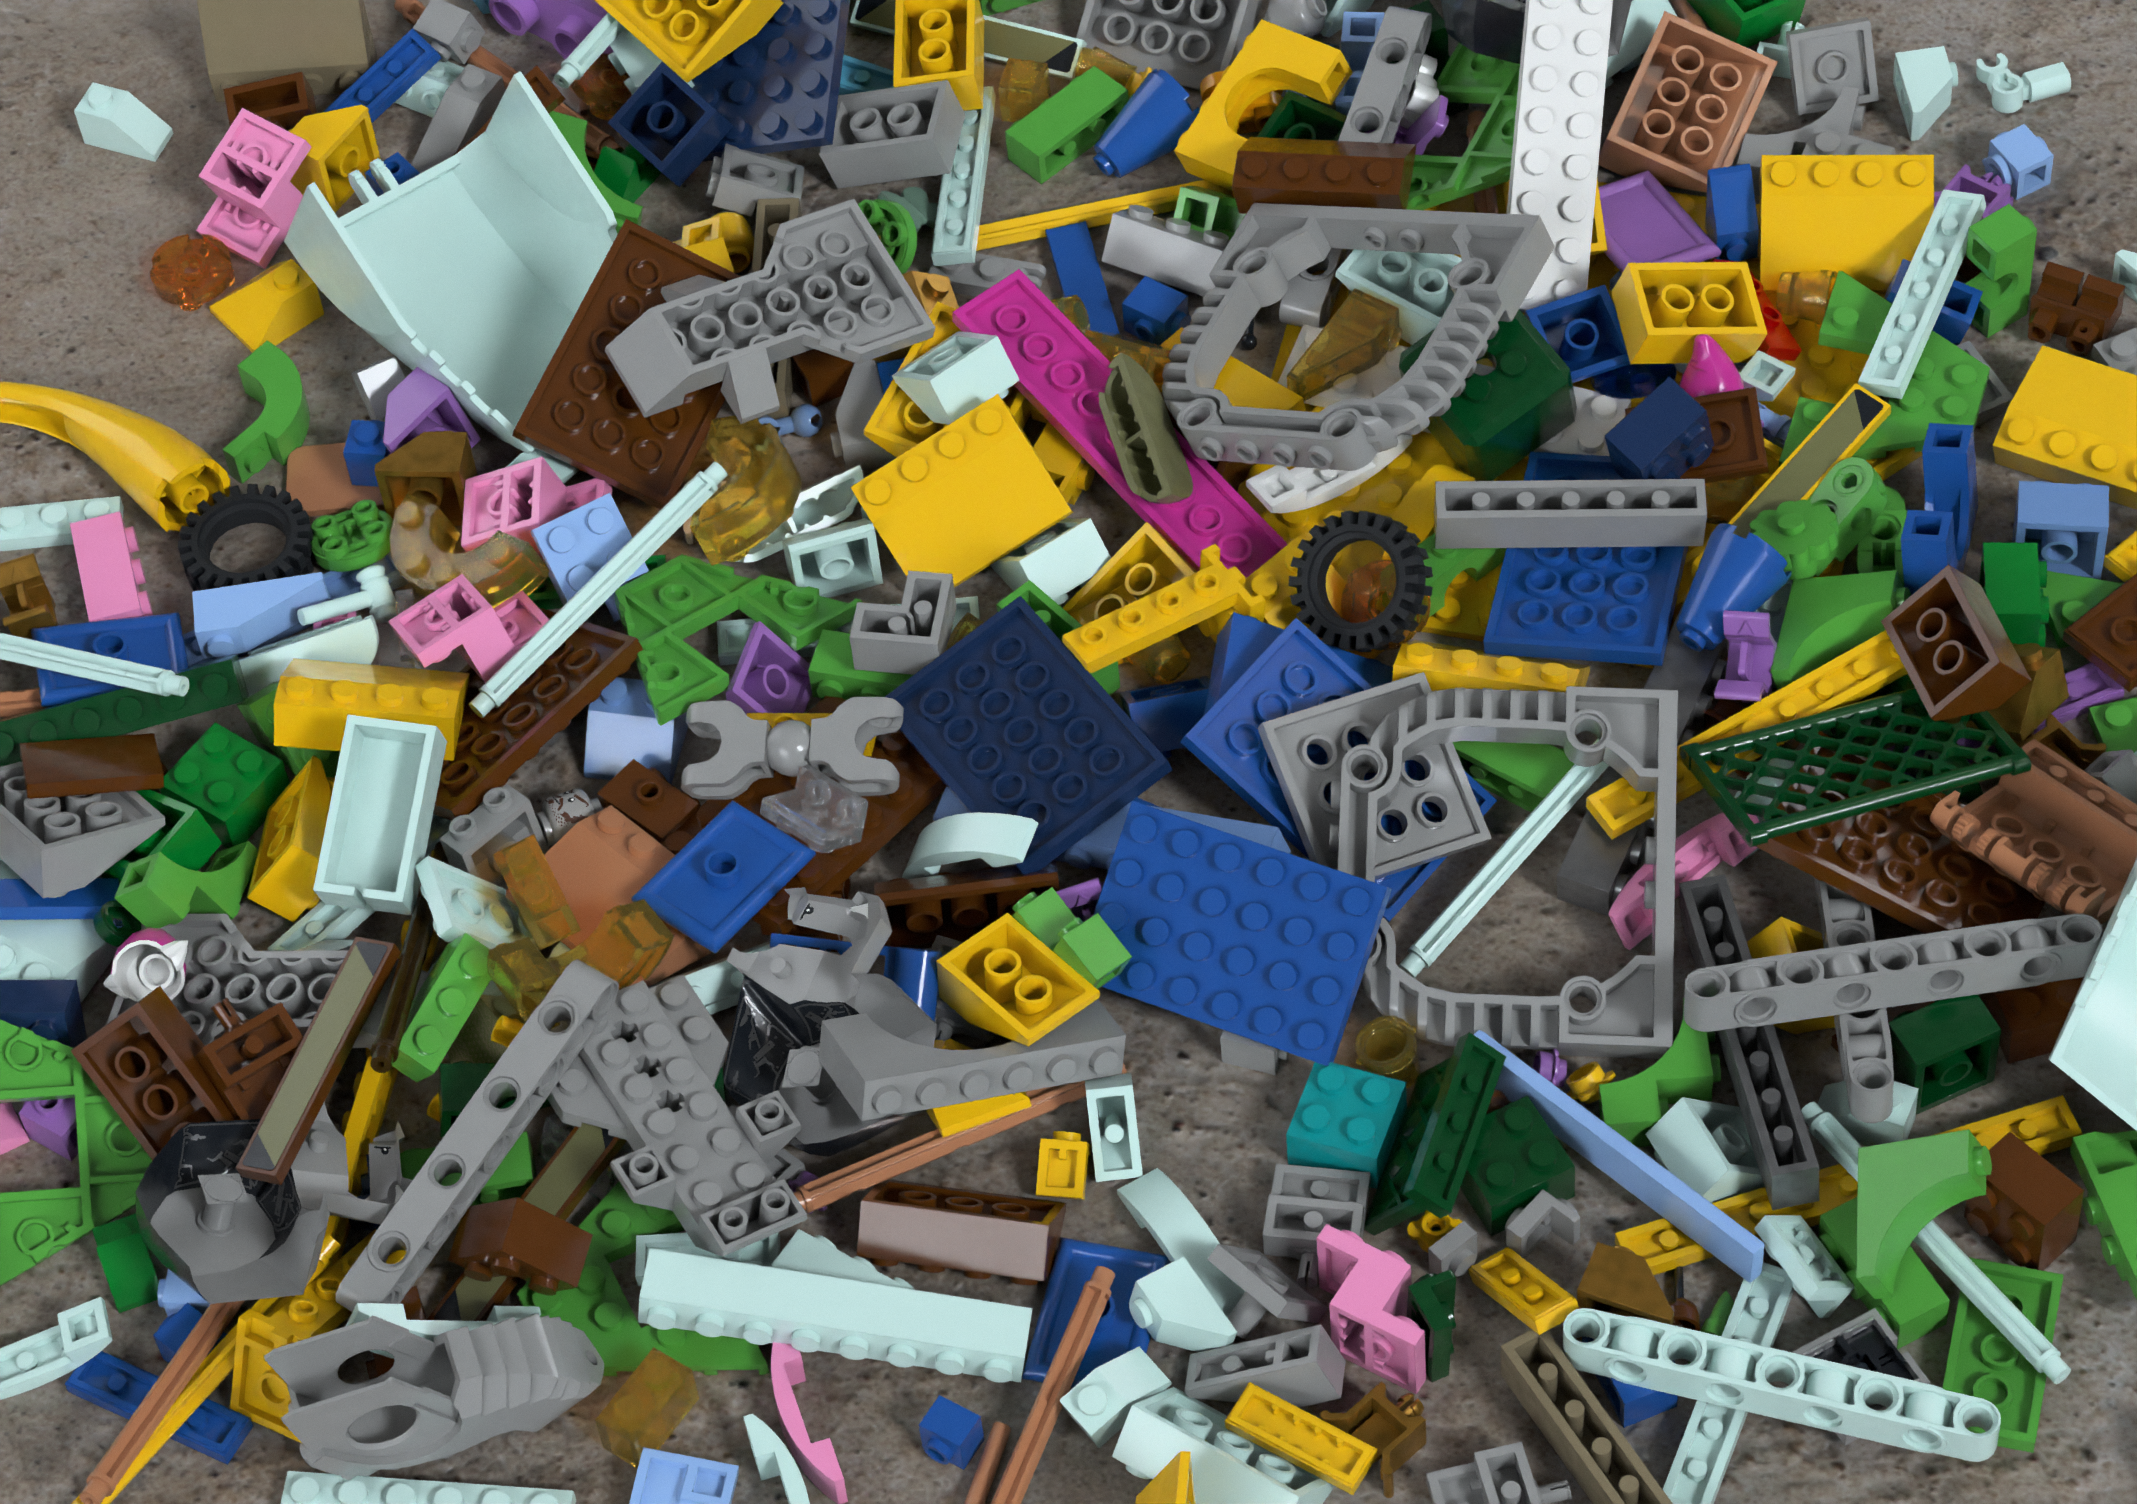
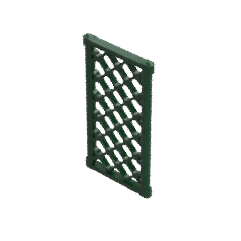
M1915 687L1699 745L1696 742L1679 748L1683 764L1697 778L1749 847L1765 844L1768 842V839L1999 776L2007 774L2015 776L2031 771L2029 756L2013 741L1988 711L1960 716L1961 720L1955 724L1934 721L1930 718L1929 714L1925 717L1902 713V709L1917 705L1926 710ZM1876 716L1881 720L1889 722L1884 728L1867 726L1860 723L1861 720ZM1969 721H1973L1979 729L1966 727ZM1897 725H1906L1920 729L1915 735L1893 731ZM1835 727L1839 731L1847 733L1843 739L1819 735L1820 731ZM1931 731L1951 735L1950 739L1945 742L1924 738L1926 733ZM1856 736H1864L1878 739V742L1874 746H1866L1853 743L1852 740ZM1961 738L1983 742L1981 747L1975 749L1956 745V742ZM1795 739L1797 742L1805 744L1802 750H1791L1778 747L1777 743ZM1887 743H1896L1909 746V749L1905 753L1884 750L1883 747ZM1994 745L1995 748L2002 754V757H1999L1995 753L1988 752V748ZM1815 747L1837 751L1832 757L1810 754L1811 750ZM1921 749L1941 753L1940 757L1936 760L1914 756L1916 751ZM1753 750L1755 753L1764 756L1760 761L1753 762L1736 758L1735 754ZM1845 754H1854L1868 758L1864 764H1855L1841 760ZM1956 756L1973 760L1974 764L1957 768L1945 762L1949 757ZM1774 758L1795 762L1788 769L1768 765L1769 761ZM1711 761L1713 764L1722 767L1718 772L1714 773L1706 762ZM1876 761L1899 764L1898 769L1895 771L1882 770L1872 766ZM1804 765L1826 769L1824 774L1819 776L1799 772ZM1908 768H1918L1931 771L1933 775L1916 780L1912 776L1905 775L1904 772ZM1733 769L1753 773L1747 780L1726 776L1728 771ZM1835 772L1857 776L1856 780L1850 783L1830 779ZM1764 776L1784 780L1779 787L1757 783L1759 778ZM1866 779H1874L1888 782L1891 784V787L1873 791L1869 787L1862 786ZM1794 783L1815 787L1814 791L1810 794L1788 790L1790 785ZM1727 788L1741 791L1739 797L1734 798ZM1830 790L1847 794L1848 798L1831 803L1829 800L1819 796L1823 791ZM1750 795H1759L1773 799L1769 805L1746 802ZM1782 802H1791L1806 806V810L1788 814L1784 810L1777 809V807ZM1747 814L1762 817L1763 821L1754 824Z

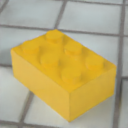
M895 0L893 86L902 87L948 80L963 111L983 109L984 16L979 0Z
M1747 262L1628 263L1611 291L1630 364L1688 363L1692 357L1695 337L1699 334L1711 336L1726 352L1733 363H1748L1768 334Z

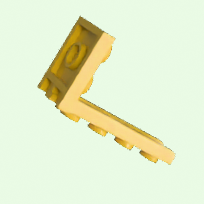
M1214 544L1201 550L1200 571L1062 635V642L1089 673H1094L1195 624L1198 625L1200 631L1205 636H1210L1217 643L1218 634L1233 612L1244 616H1251L1264 622L1265 599L1261 594L1252 597L1242 586L1245 583V576L1236 566L1230 569L1224 566L1220 561V548Z
M376 1229L318 1276L316 1280L305 1287L303 1295L293 1297L271 1317L248 1309L238 1317L230 1409L251 1418V1421L302 1443L281 1420V1417L289 1412L288 1405L291 1403L287 1383L265 1361L264 1356L275 1348L333 1331L352 1314L350 1310L336 1302V1292L345 1275L377 1231ZM397 1250L392 1252L388 1256L386 1263L395 1264L400 1262L404 1258L406 1251Z

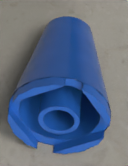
M1154 69L1147 75L1095 144L1094 150L1097 154L1093 157L1095 164L1106 176L1109 177L1114 174L1116 177L1121 178L1175 150L1180 136L1189 129L1200 110L1199 107L1192 111L1191 106L1186 100L1190 97L1187 91L1166 71Z
M1719 524L1710 534L1676 624L1677 629L1681 633L1679 639L1686 646L1698 652H1701L1703 648L1714 650L1726 639L1723 625L1724 610L1755 612L1780 590L1792 575L1791 571H1783L1788 563L1771 545L1749 532L1745 539L1733 534L1737 526L1731 524Z

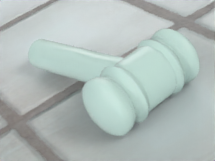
M373 565L361 570L356 576V580L361 584V592L298 609L297 616L300 624L305 626L369 607V613L374 615L376 625L384 626L388 625V621L402 613V611L397 607L398 601L395 599L388 582L389 578L384 575L385 568L381 565Z

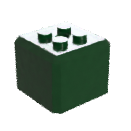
M1520 309L1512 322L1498 321V332L1494 338L1487 340V351L1480 359L1494 361L1496 363L1495 369L1487 375L1473 373L1471 377L1465 378V389L1461 395L1450 399L1451 407L1441 416L1429 417L1430 424L1427 429L1465 474L1474 477L1475 481H1493L1528 456L1530 452H1533L1575 422L1577 406L1570 368ZM1434 330L1401 353L1399 362L1401 378L1418 359Z

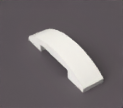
M1404 434L1397 435V447L1378 452L1368 465L1358 470H1320L1305 467H1295L1288 470L1286 467L1276 465L1246 480V487L1271 513H1289L1311 508L1346 493L1374 476L1398 457L1412 443L1413 437Z

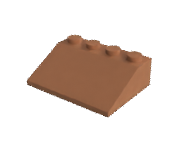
M1664 11L1602 146L1598 165L1624 177L1649 170L1661 185L1707 192L1708 170L1732 166L1778 61Z
M612 805L579 821L506 890L505 897L593 968L617 981L620 989L643 980L650 987L712 953L631 900L632 896L661 870L675 854Z

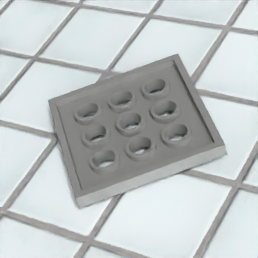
M1424 672L1263 722L1257 728L1310 861L1333 869L1338 868V852H1329L1330 824L1339 825L1340 808H1331V805L1324 798L1323 791L1324 787L1331 786L1332 780L1341 781L1343 757L1351 749L1347 740L1348 732H1360L1369 743L1377 727L1391 713L1397 710L1399 706L1432 691ZM1453 742L1431 745L1407 759L1415 760L1423 766L1425 770L1424 780L1417 781L1411 779L1405 771V762L1402 763L1398 795L1389 807L1377 813L1375 880L1486 844L1492 839ZM1317 744L1323 747L1328 756L1327 763L1324 765L1313 763L1307 755V746ZM1366 766L1358 767L1352 772L1354 777L1363 781L1366 773H1375L1373 769ZM1423 802H1433L1440 808L1442 812L1441 822L1434 823L1424 817L1422 813ZM1383 815H1392L1400 821L1402 826L1401 835L1393 836L1385 832L1381 825Z

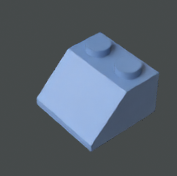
M616 677L602 690L599 698L589 705L584 776L586 778L611 780L634 759L646 768H656L664 775L668 783L672 785L688 729L686 712L660 726L656 720L643 681Z

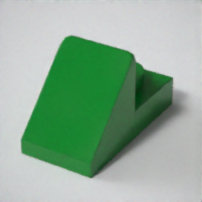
M631 144L621 153L604 146L594 170L596 176L606 187L632 203L662 173Z
M136 1213L92 1228L97 1244L96 1250L118 1312L122 1313L156 1301L159 1278L150 1250L143 1242Z

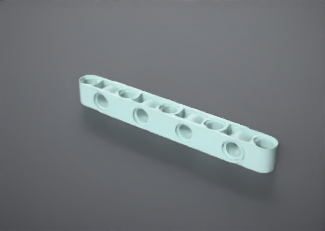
M1580 1308L1572 1311L1567 1315L1563 1323V1353L1573 1367L1580 1371L1614 1378L1617 1381L1909 1450L1936 1453L1966 1461L1980 1462L1987 1460L1994 1454L1997 1448L2001 1415L1994 1404L1982 1398L1947 1391L1935 1385L1640 1317H1626L1591 1308ZM1583 1336L1590 1337L1594 1340L1586 1343L1577 1341L1576 1339ZM1676 1359H1686L1691 1363L1686 1365H1678L1676 1363H1673L1672 1361ZM1774 1381H1782L1788 1384L1789 1386L1779 1388L1774 1387L1769 1383ZM1880 1404L1887 1409L1881 1411L1869 1408L1868 1405ZM1980 1427L1986 1432L1981 1434L1973 1433L1967 1428Z

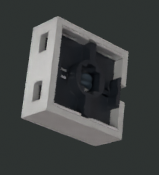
M1876 1308L1792 1351V1353L1930 1384V1380L1909 1352L1906 1351L1901 1354L1898 1351L1897 1336ZM1880 1404L1868 1405L1869 1408L1881 1411L1887 1409ZM1836 1433L1845 1446L1859 1439L1858 1437Z

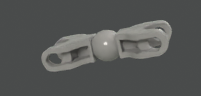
M852 697L840 704L826 718L811 719V727L804 722L791 719L779 722L771 728L768 720L751 719L741 707L731 701L693 703L686 712V723L691 731L699 737L717 739L722 742L718 753L710 760L689 764L684 768L681 778V789L692 798L734 799L745 792L754 781L761 778H773L774 770L782 775L796 777L806 774L813 768L817 777L825 776L838 780L842 788L854 796L892 794L899 788L900 774L898 770L886 759L866 757L863 753L866 744L875 736L894 733L901 728L904 708L892 698Z

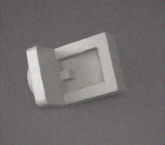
M1542 1189L1525 1208L1519 1207L1510 1215L1505 1225L1506 1247L1511 1248L1525 1259L1551 1231L1569 1244L1574 1245L1580 1239V1216L1570 1202L1563 1198L1556 1199Z

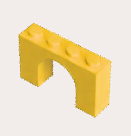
M1261 19L1254 31L1246 37L1242 49L1232 64L1224 70L1220 82L1210 97L1202 103L1199 113L1189 129L1180 136L1174 152L1187 173L1233 191L1232 182L1237 152L1248 140L1237 134V125L1242 113L1250 103L1272 91L1291 90L1332 105L1353 72L1341 50Z

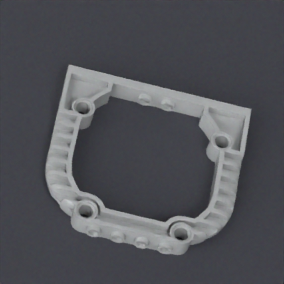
M1253 203L1209 274L1215 288L1209 289L1203 297L1204 306L1198 307L1192 315L1191 320L1193 324L1186 326L1180 334L1181 344L1174 345L1169 353L1170 362L1164 365L1162 373L1164 380L1162 395L1166 406L1176 420L1192 451L1201 459L1243 462L1247 464L1280 465L1283 467L1317 468L1320 470L1353 471L1363 468L1376 457L1378 452L1397 447V435H1416L1429 426L1430 416H1441L1451 407L1450 399L1461 395L1466 386L1465 378L1471 377L1476 370V359L1483 357L1487 351V340L1494 338L1498 332V321L1512 322L1555 246L1540 215ZM1331 248L1461 255L1462 261L1452 268L1447 277L1454 297L1420 356L1398 382L1372 399H1343L1330 404L1320 412L1232 406L1228 397L1221 390L1213 389L1219 373L1261 307L1275 304L1282 299L1289 288L1288 281L1306 269L1324 261Z
M1567 686L1566 692H1548L1547 690L1520 691V689L1493 690L1492 688L1466 689L1464 687L1435 690L1399 706L1397 710L1391 713L1377 727L1368 745H1357L1348 750L1343 757L1341 765V781L1332 780L1331 808H1340L1339 825L1330 824L1329 852H1338V868L1336 870L1374 883L1377 813L1389 807L1398 795L1402 763L1431 745L1457 741L1560 745L1564 747V753L1574 764L1582 767H1591L1603 761L1622 775L1636 791L1654 792V837L1646 836L1645 864L1653 865V881H1645L1644 909H1653L1652 956L1636 955L1624 968L1602 983L1593 977L1584 975L1573 977L1562 987L1559 996L1454 993L1425 986L1396 965L1394 931L1386 919L1382 917L1361 980V986L1369 1001L1392 1025L1417 1039L1444 1046H1456L1459 1037L1468 1032L1474 1035L1477 1031L1481 1030L1506 1049H1557L1559 1055L1660 1059L1668 1051L1673 1043L1678 690ZM1583 731H1589L1594 733L1599 738V741L1594 745H1585L1577 740L1576 735ZM1366 766L1373 769L1376 775L1370 780L1363 781L1354 777L1352 772L1358 767ZM1579 996L1587 997L1594 1004V1008L1586 1013L1577 1012L1571 1007L1570 1000Z

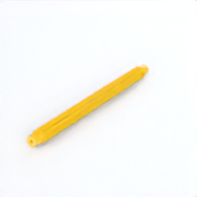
M1203 179L979 225L976 251L1046 237L1045 230L1085 221L1088 228L1107 225L1111 223L1113 213L1127 209L1130 205L1150 208L1154 211L1153 215L1175 211L1180 187L1198 186L1232 196L1234 194L1231 190Z
M326 1232L316 1271L306 1287L316 1280L331 1264L329 1259L341 1247ZM295 1296L259 1299L251 1310L271 1317ZM238 1323L203 1360L116 1485L111 1496L105 1497L101 1504H110L233 1370ZM78 1496L71 1504L84 1503L81 1501L80 1496Z

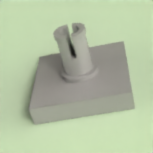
M1867 17L1786 32L1795 113L1803 115L1829 110L1837 101L1843 86L1860 88L1858 104L1879 101L1871 23Z
M1218 1244L1207 1259L1245 1291L1227 1317L1237 1331L1236 1335L1243 1339H1249L1267 1310L1277 1318L1318 1323L1328 1309L1327 1306L1304 1287L1297 1284L1293 1278L1260 1251Z

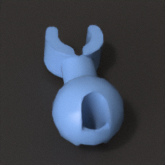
M802 404L792 411L791 416L774 419L771 416L764 415L754 419L757 425L770 424L773 427H778L773 429L768 437L759 439V443L762 446H771L779 440L781 435L793 432L801 437L816 435L822 427L823 417L820 410L815 406ZM818 414L820 417L819 422L811 423V418Z

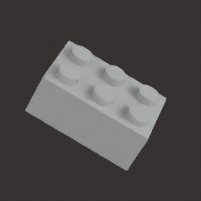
M948 80L839 95L833 145L821 146L819 155L838 189L950 174L965 113Z

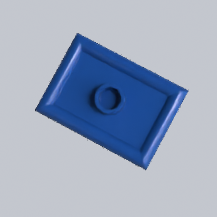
M178 612L31 629L32 640L172 670L173 672L189 668L181 619ZM36 668L42 707L54 706L122 688L121 686Z
M732 800L633 895L631 900L716 954L816 856V852Z
M1061 1237L1022 1379L1043 1383L1083 1291V1286L1086 1281H1090L1096 1266L1109 1268L1115 1273V1278L1110 1287L1112 1294L1107 1301L1071 1388H1074L1095 1368L1139 1346L1147 1354L1151 1335L1146 1328H1140L1134 1321L1129 1309V1300L1135 1282L1169 1264L1170 1260L1168 1257L1161 1254Z

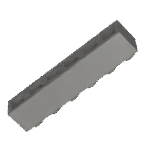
M1705 479L1436 481L1435 549L1703 546L1707 520Z

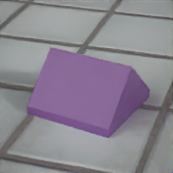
M761 621L756 622L752 627L726 691V701H731L741 707L745 714L804 713L812 694L808 673L810 664Z

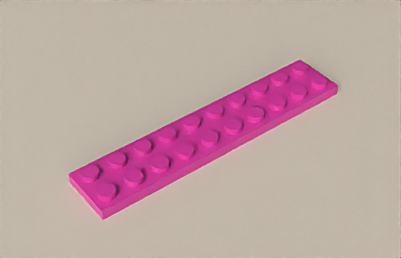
M1020 269L953 311L952 322L961 331L998 336L1020 379L1014 386L1145 522L1152 525L1197 572L1200 571L1201 550L1214 544L1220 548V561L1227 569L1236 566L1245 576V579L1288 545L1205 459L1198 458L1194 454L1187 440L1175 428L1174 430L1192 477V494L1177 503L1156 504L1146 501L1131 491L1124 477L1099 405V392L1104 393L1108 377L1113 370L1108 367L1111 362Z

